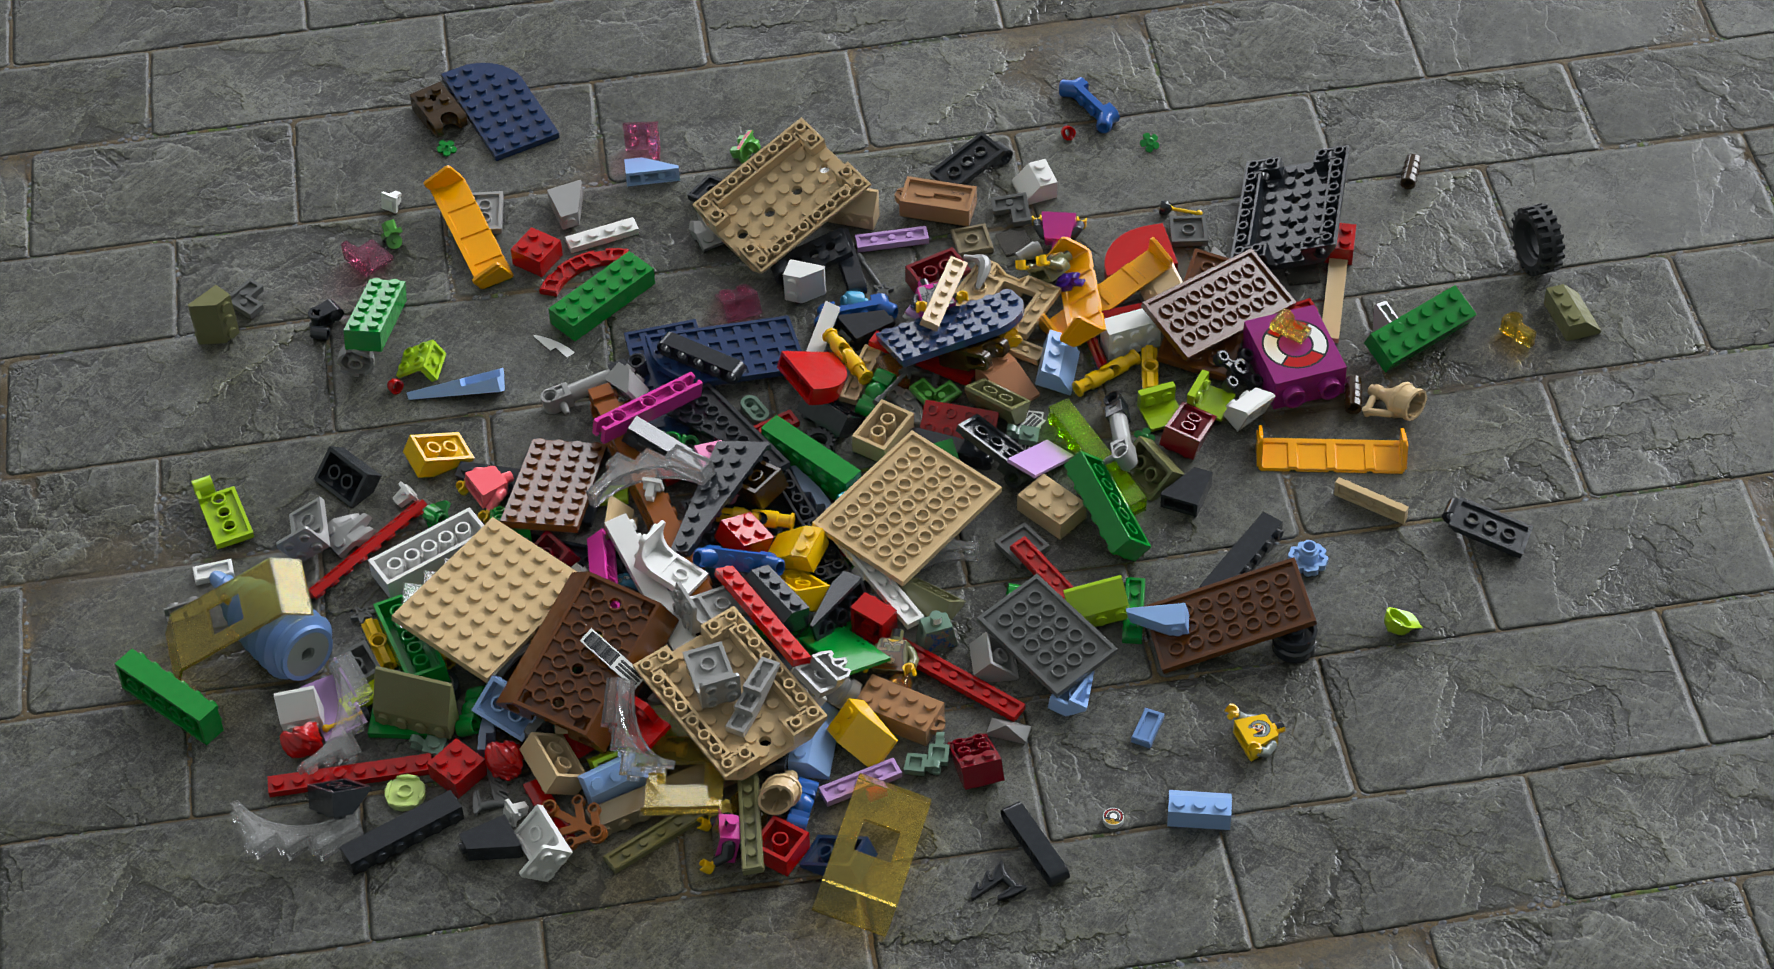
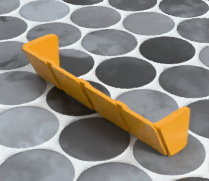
M447 165L425 180L423 184L431 191L474 277L472 279L473 283L480 289H485L511 279L514 274L502 254L464 177L454 168Z
M1155 237L1150 238L1147 251L1098 284L1097 291H1099L1101 311L1115 308L1172 267L1173 259ZM1064 308L1050 319L1044 313L1039 317V327L1047 335L1049 330L1063 333L1067 328Z
M1061 237L1048 255L1058 252L1063 253L1068 250L1073 258L1069 261L1070 269L1064 273L1079 272V279L1086 280L1082 287L1074 286L1071 291L1061 292L1067 328L1060 335V341L1076 347L1104 332L1106 325L1104 315L1101 312L1102 305L1099 291H1097L1098 284L1095 270H1093L1094 264L1091 251L1086 246L1068 237Z
M1258 425V430H1256V467L1260 471H1334L1336 473H1367V471H1372L1373 473L1403 474L1407 470L1408 441L1404 428H1400V440L1263 438L1262 425Z

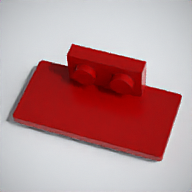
M925 400L920 428L964 439L955 431L958 424L975 414H979L997 428L999 413Z
M627 692L623 698L628 703L626 707L629 709V712L617 731L615 738L644 756L666 735L671 725L660 718L649 704Z

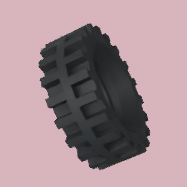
M1540 203L1519 208L1513 213L1515 217L1511 219L1513 226H1510V230L1513 232V236H1511V240L1514 241L1513 250H1516L1517 260L1521 261V268H1525V272L1527 274L1530 273V276H1538L1559 270L1560 266L1563 265L1562 259L1565 258L1563 253L1565 244L1562 241L1564 234H1561L1560 231L1562 227L1561 224L1557 223V216L1552 214L1553 210L1548 208L1547 204Z

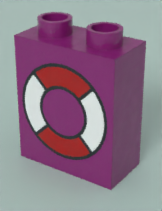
M1315 305L1244 321L1242 347L1243 349L1249 348L1254 353V358L1250 363L1255 373L1263 378V390L1275 395L1271 402L1273 410L1286 406L1296 408L1307 401L1320 398L1333 399L1340 393H1344L1347 366Z

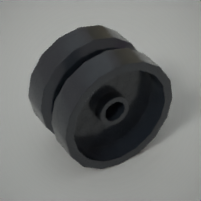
M1317 625L1272 639L1273 652L1284 662L1302 663L1309 660L1314 655L1316 649Z

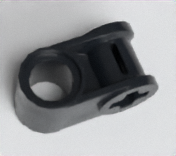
M327 299L308 310V317L311 320L309 326L310 328L313 325L327 327L341 320L344 311L332 299Z

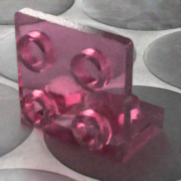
M658 122L623 123L626 150H649V155H652L653 160L660 161L661 144Z
M373 239L358 248L347 240L341 243L344 259L365 277L394 260L393 256Z
M741 284L736 287L737 289H723L719 291V294H715V298L723 306L727 323L762 313L758 292L751 286Z

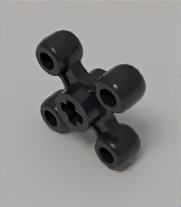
M1242 349L1238 353L1236 361L1231 360L1229 354L1224 350L1218 351L1213 356L1212 360L1215 366L1227 369V377L1222 382V389L1225 392H1233L1238 387L1240 380L1245 381L1246 386L1250 390L1262 386L1263 378L1259 374L1249 372V363L1254 358V353L1251 349Z

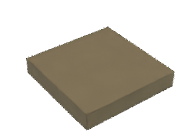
M985 223L950 230L956 252L961 258L965 254L976 255L994 252Z

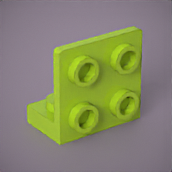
M433 339L413 347H408L403 352L396 376L401 378L421 371L431 382L437 381L446 352Z
M1202 370L1187 394V403L1217 416V421H1222L1224 418L1223 414L1227 409L1226 405L1235 399V394L1227 393L1223 389L1211 386L1209 372Z
M1173 381L1138 390L1137 406L1151 432L1164 429L1179 407L1175 400L1176 386Z

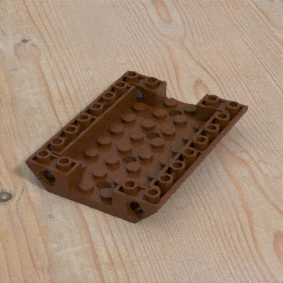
M590 571L572 572L497 699L496 705L531 721L535 716L567 730L568 738L605 754L629 712V709L626 707L628 703L624 700L623 696L630 692L637 697L645 681L643 680L634 689L580 640L592 628L629 662L635 664L666 646L679 623V619L660 602ZM617 601L621 603V606L615 609L610 604ZM575 667L583 668L581 674H574L572 670ZM556 700H562L564 705L557 708L553 706V703Z

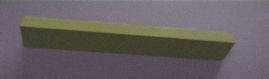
M758 772L745 780H737L743 875L764 872L761 809L758 805L760 788Z
M705 794L603 856V860L614 874L620 872L699 824L700 822H697V818L703 817L707 819L709 815L706 814L705 809L711 798Z

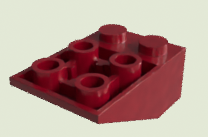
M978 733L969 738H957L947 743L950 745V754L960 782L965 790L1005 781L1002 758L987 734Z

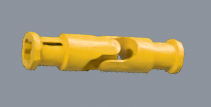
M827 329L822 334L823 341L830 345V349L846 365L850 373L858 378L860 384L866 385L870 383L874 376L873 373L866 369L865 363L855 354L848 343L838 336L836 329Z
M1131 349L1123 357L1119 356L1101 366L1099 370L1086 374L1083 379L1073 381L1072 388L1077 396L1081 397L1084 395V392L1096 389L1106 381L1128 371L1131 366L1139 365L1141 357L1135 349Z
M735 506L734 508L724 507L721 511L722 515L719 518L716 517V522H720L727 518L751 512L760 521V512H763L768 518L767 522L762 524L766 528L777 529V527H785L792 530L795 525V513L788 515L780 514L779 511L762 509L750 511L743 507Z

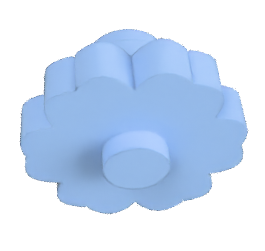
M1312 540L1299 542L1298 546L1291 547L1288 553V559L1295 557L1300 574L1303 573L1307 577L1318 575L1319 571H1324L1328 564L1326 549Z

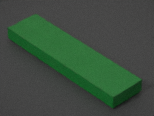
M1126 577L1125 591L1129 607H1143L1145 578ZM1129 618L1124 619L1122 643L1142 644L1143 626L1131 623Z

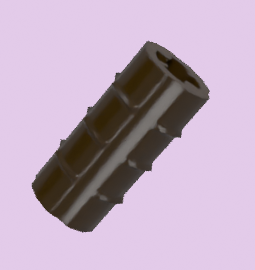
M1417 154L1406 156L1400 185L1404 189H1413L1418 181L1421 157Z
M1357 375L1348 376L1345 380V411L1349 414H1358L1362 410V381Z

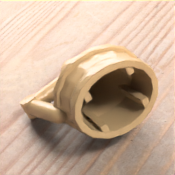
M1403 382L1393 388H1384L1379 384H1371L1368 388V395L1371 396L1366 405L1362 407V411L1365 417H1392L1411 421L1416 419L1423 411L1427 401V394L1423 389L1415 388L1410 382ZM1376 399L1382 400L1387 410L1373 408Z
M789 770L783 774H775L762 784L758 796V805L763 812L770 815H779L788 811L800 800L802 786L798 781L797 772Z

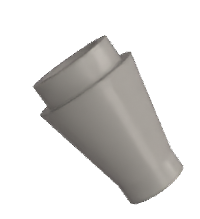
M1032 241L1016 252L1015 255L1017 260L1035 259V256L1042 255L1043 250L1038 241Z

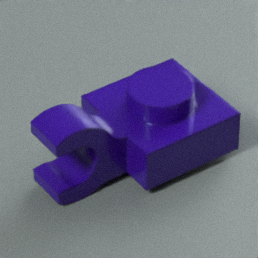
M1079 272L1063 273L1058 277L1055 286L1060 287L1061 292L1071 291L1074 286L1082 287L1086 280L1079 279Z

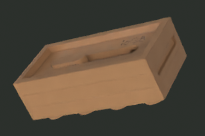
M907 176L904 187L898 188L895 192V201L899 204L900 216L970 226L977 204V187Z
M874 674L871 675L857 700H864L891 733L921 745L927 746L933 735H936V732H942L945 729L944 702Z

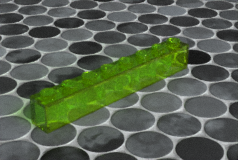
M1068 398L1049 406L1047 415L1049 424L1056 428L1058 435L1064 438L1068 448L1073 450L1075 454L1081 450L1100 459H1105L1112 454ZM1116 461L1107 464L1106 467L1133 515L1146 511L1147 497L1126 471H1122Z

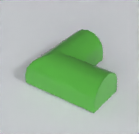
M924 377L909 386V391L923 405L925 400L950 404L962 395V391L951 380L937 389Z

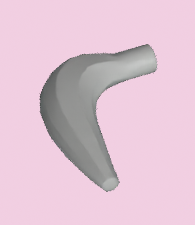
M965 254L963 256L965 262H974L978 266L975 290H979L990 273L991 261L983 254Z

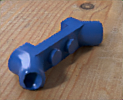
M1084 78L1061 80L1059 95L1061 97L1074 98L1080 106H1083L1091 116L1097 119L1096 128L1099 132H1110L1112 124L1120 120L1117 109L1110 102L1103 105L1088 91L1089 83Z
M879 293L870 295V301L839 306L841 308L838 313L839 316L885 310L895 320L898 315V307L896 304L889 302L886 294ZM825 303L817 308L818 316L814 319L815 327Z
M707 545L704 548L695 549L693 554V563L700 568L734 566L737 571L750 572L761 566L769 565L779 576L783 574L785 569L783 559L777 557L774 553L760 551L759 553Z

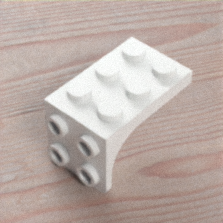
M661 520L658 524H654L647 535L643 534L639 539L638 544L640 546L634 555L636 559L633 567L671 591L675 590V583L680 581L690 596L707 579L708 572L680 556L667 545L663 535L666 522Z
M537 804L514 831L521 843L522 850L529 859L519 872L522 878L548 882L573 853L543 805Z

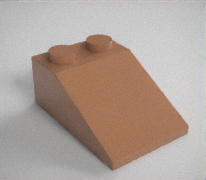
M1009 353L1004 357L992 358L993 365L986 371L975 369V382L986 378L1030 401L1040 396V393L1017 360Z

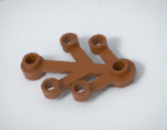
M580 794L572 798L576 817L560 810L558 804L552 799L542 803L550 818L556 817L570 824L558 829L562 836L579 831L585 832V834L575 838L568 837L565 839L572 851L576 850L580 844L589 841L593 844H600L607 838L608 830L604 825L600 824L599 815L602 809L597 803L593 802L587 808L591 815L592 825L586 823L584 813L586 800Z

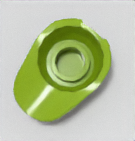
M1393 607L1387 608L1384 624L1388 632L1402 636L1413 629L1423 628L1412 613Z

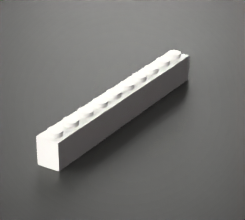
M625 513L604 522L607 534L639 593L660 602L679 619V623L667 643L670 650L673 651L696 638V634L691 635L689 630L684 628L680 616L676 615L673 610L675 599L673 591L668 590L659 582L633 567L636 559L634 555L639 549L640 545L638 542L642 536L641 533H636L637 527L634 520H629Z

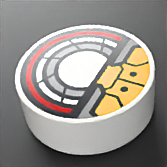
M1109 808L1103 813V823L1107 828L1117 829L1123 825L1124 815L1121 810Z

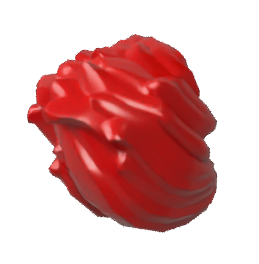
M307 722L303 726H295L293 732L283 731L280 735V743L283 750L292 758H304L306 756L316 758L317 753L322 751L324 746L317 722Z
M505 740L503 743L493 741L487 744L484 757L485 764L492 772L494 778L500 777L510 781L522 773L524 756L520 751V744Z

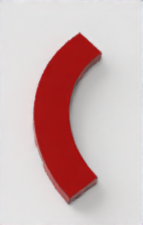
M607 248L606 251L594 252L593 250L577 255L560 264L557 270L549 274L542 283L539 292L542 295L557 297L563 286L573 277L589 269L609 266L626 254L629 249Z

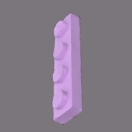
M926 226L858 234L855 235L858 252L928 244L929 236Z
M891 758L819 787V793L827 807L864 793L866 789L902 778V771L895 759Z

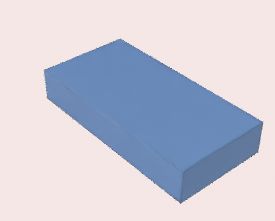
M1145 708L1131 737V742L1151 748L1164 720V713Z

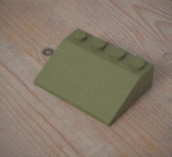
M376 666L373 712L376 722L383 725L396 726L400 729L413 730L421 734L434 735L438 738H452L455 732V724L459 720L452 683Z

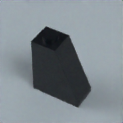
M885 310L837 316L838 330L844 331L855 342L852 346L856 351L863 349L865 344L868 345L869 340L876 331L881 332L883 329L894 328L896 325L894 318L891 315L889 316Z
M1197 467L1192 468L1162 491L1160 507L1197 517L1212 486L1213 472Z
M505 814L459 834V850L462 855L466 854L469 861L523 857L521 843Z

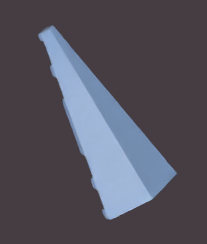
M500 368L407 392L408 399L505 391L504 369Z
M1094 671L1060 697L1056 698L1052 694L1049 699L1048 709L1063 716L1086 711Z

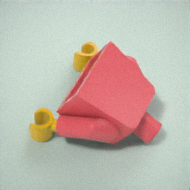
M496 466L475 467L472 471L465 472L464 481H458L456 488L461 495H466L470 492L483 509L486 508V511L482 510L478 513V518L486 524L490 520V510L498 507L508 494V483L513 482L514 477L511 471L501 474Z

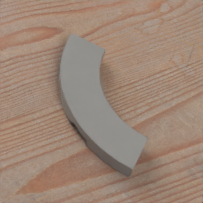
M896 386L887 395L886 400L913 412L914 427L920 428L923 414L922 406H920L916 397L909 390Z

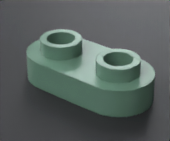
M747 395L741 399V410L753 424L757 425L769 419L768 409L756 396Z

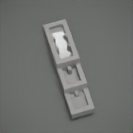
M765 657L760 658L743 684V693L734 705L735 712L725 726L726 732L741 737L746 736L769 693L780 667V662Z

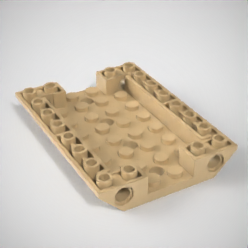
M801 117L694 202L693 207L705 224L752 271L762 274L867 190L871 183L849 162L844 164L826 147L825 139ZM822 168H829L827 173L820 172ZM796 189L802 190V193L799 195L793 194ZM769 211L775 212L771 217L766 216V213ZM741 233L748 234L744 239L738 237Z
M732 606L700 625L701 635L673 651L666 645L633 664V668L725 780H745L812 739L828 718V715L735 606ZM722 641L733 673H739L741 694L743 693V684L761 657L780 662V667L769 693L745 737L726 732L725 729L726 724L735 712L734 705L737 700L724 702L712 708L702 709L682 652ZM767 740L771 742V744L768 746H762L760 745V742Z

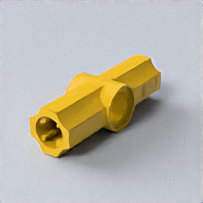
M1146 345L1141 348L1142 389L1159 385V364L1156 360L1158 352L1157 348L1153 345Z
M372 617L366 619L361 624V627L373 655L381 667L394 670L397 667V662L378 620Z

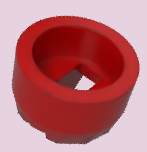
M1064 126L1061 129V136L1065 140H1072L1076 135L1075 129L1071 126Z
M392 378L387 382V388L391 393L399 394L403 390L404 384L399 379Z

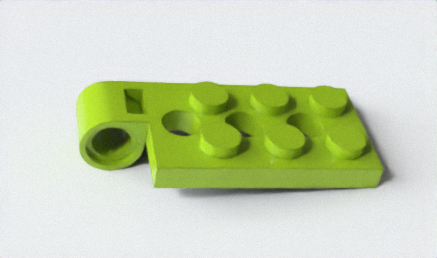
M210 475L191 481L217 550L254 538L253 530L234 486L216 492ZM218 499H223L220 503L215 502ZM224 512L229 513L226 516H220ZM228 526H234L232 529H225Z

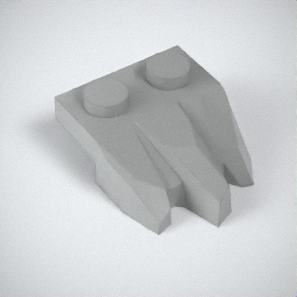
M697 212L698 221H690L689 231L694 240L698 241L702 251L705 252L725 244L705 224Z
M355 513L332 519L328 523L330 547L341 558L347 555L355 546L360 547L375 532V529L370 526L367 527L372 517L365 513L361 515Z
M832 650L821 651L811 655L809 664L796 666L792 672L818 699L834 693L849 677L851 672L850 669L845 668L847 664L846 657L833 658L834 653Z

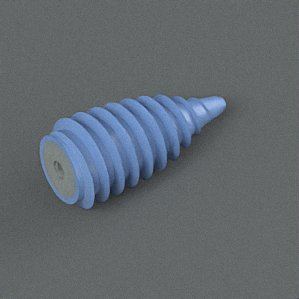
M213 571L210 574V583L216 590L224 619L227 621L230 630L234 633L237 640L242 643L243 647L250 652L252 657L267 669L272 676L279 679L300 681L312 677L322 669L328 661L333 648L332 627L325 617L320 616L316 610L311 609L308 604L301 602L299 598L292 596L288 591L281 590L278 586L269 584L264 580H256L249 577H233L221 571Z

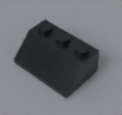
M801 398L796 408L801 413L802 418L814 421L815 426L821 427L822 430L823 428H826L828 431L830 430L836 439L840 437L848 438L865 420L864 417L837 400L828 404L808 405Z
M329 446L314 480L351 508H354L374 493L382 475L345 448Z
M347 778L307 784L309 809L317 811V814L333 817L334 820L345 819L346 815L354 814L371 791V786Z

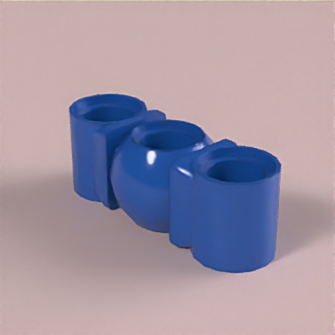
M799 777L798 781L802 786V795L800 800L790 808L787 822L806 831L819 782Z

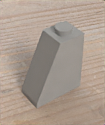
M577 180L548 189L549 204L562 229L580 225L583 202L582 181Z

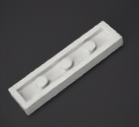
M631 217L569 235L565 239L570 252L575 253L639 234V228L634 218Z

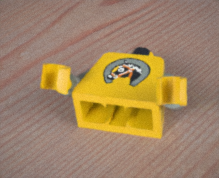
M1229 704L1224 711L1228 712L1227 718L1229 720L1234 719L1233 733L1249 760L1253 761L1258 757H1270L1278 746V734L1285 732L1283 722L1271 723L1265 714H1246L1239 711L1236 705Z

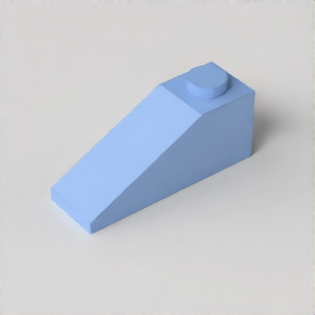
M643 157L624 159L627 187L680 181L678 165Z
M1186 603L1126 608L1131 623L1169 636L1189 634V612Z

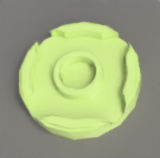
M411 774L397 776L393 781H389L385 788L386 802L397 811H410L421 805L426 797L425 784L419 777Z

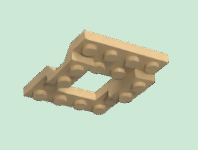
M991 261L990 273L979 290H975L978 276V266L975 264L971 272L955 291V293L967 291L969 301L981 299L985 295L999 293L1003 289H1012L1019 297L1023 293L1032 296L1033 299L1024 309L1023 318L1015 326L1018 330V335H1021L1025 340L1028 339L1039 324V317L1043 313L1046 314L1061 294L1060 287L1027 275L1019 279L1006 274L1001 266ZM963 301L962 304L956 303L955 306L966 304L968 301Z

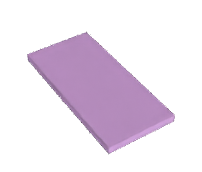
M1045 440L1008 458L1007 462L1036 478L1068 462L1074 455L1051 441Z
M334 674L300 687L314 685L324 707L325 724L330 725L350 718L347 717L338 699L344 697V694ZM353 720L331 728L328 732H323L322 728L319 730L327 744L360 731V727L357 721Z

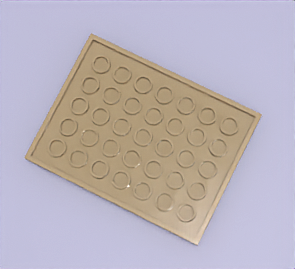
M911 430L812 522V526L823 528L826 537L896 583L904 586L1002 492V487Z
M492 517L392 615V621L488 683L491 676H495L537 633L572 572L577 571Z

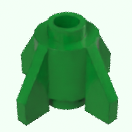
M443 500L426 506L423 511V518L427 522L428 529L449 518L447 512L451 505L450 502Z

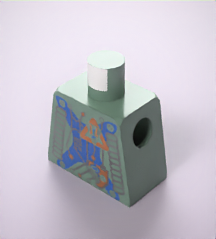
M935 610L930 613V616L919 620L916 634L918 646L929 652H934L958 645L953 626L946 612L941 613Z

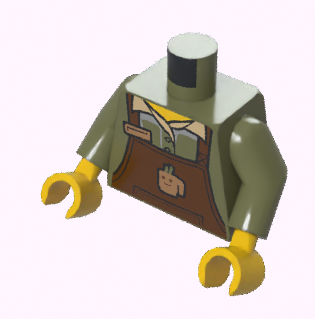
M1068 250L1063 253H1053L1047 257L1046 255L1035 256V265L1029 263L1026 266V260H1015V268L1017 270H1027L1030 276L1050 283L1070 269L1069 261L1073 257Z
M892 629L891 639L880 638L879 642L874 645V647L891 657V661L870 668L874 673L905 677L917 675L916 668L919 658L915 648L907 640H903V630Z

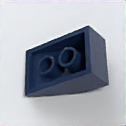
M817 835L799 865L803 869L842 884L860 885L878 853L867 836Z

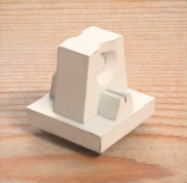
M383 191L381 193V208L396 214L398 212V205L401 202V193L394 191L389 194Z
M650 477L642 478L643 489L646 490L644 495L646 501L654 502L656 493L664 491L662 480Z
M401 481L398 483L401 489L393 497L398 506L403 508L412 500H419L417 494L410 486Z
M509 799L505 800L503 815L505 814L512 828L516 827L518 820L528 814L529 806L525 801L512 804Z

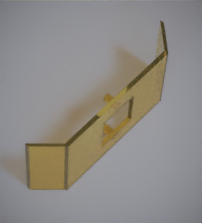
M268 558L170 613L165 635L174 676L181 681L184 670L283 615H314L302 561L289 558ZM239 594L244 619L214 635L209 610L223 602L226 605H230L231 598Z
M650 705L660 718L671 725V728L649 751L644 807L640 808L643 816L722 814L723 776L664 705ZM705 764L704 784L666 785L667 765Z
M859 773L811 911L886 937L932 798ZM863 821L900 834L891 863L854 850Z

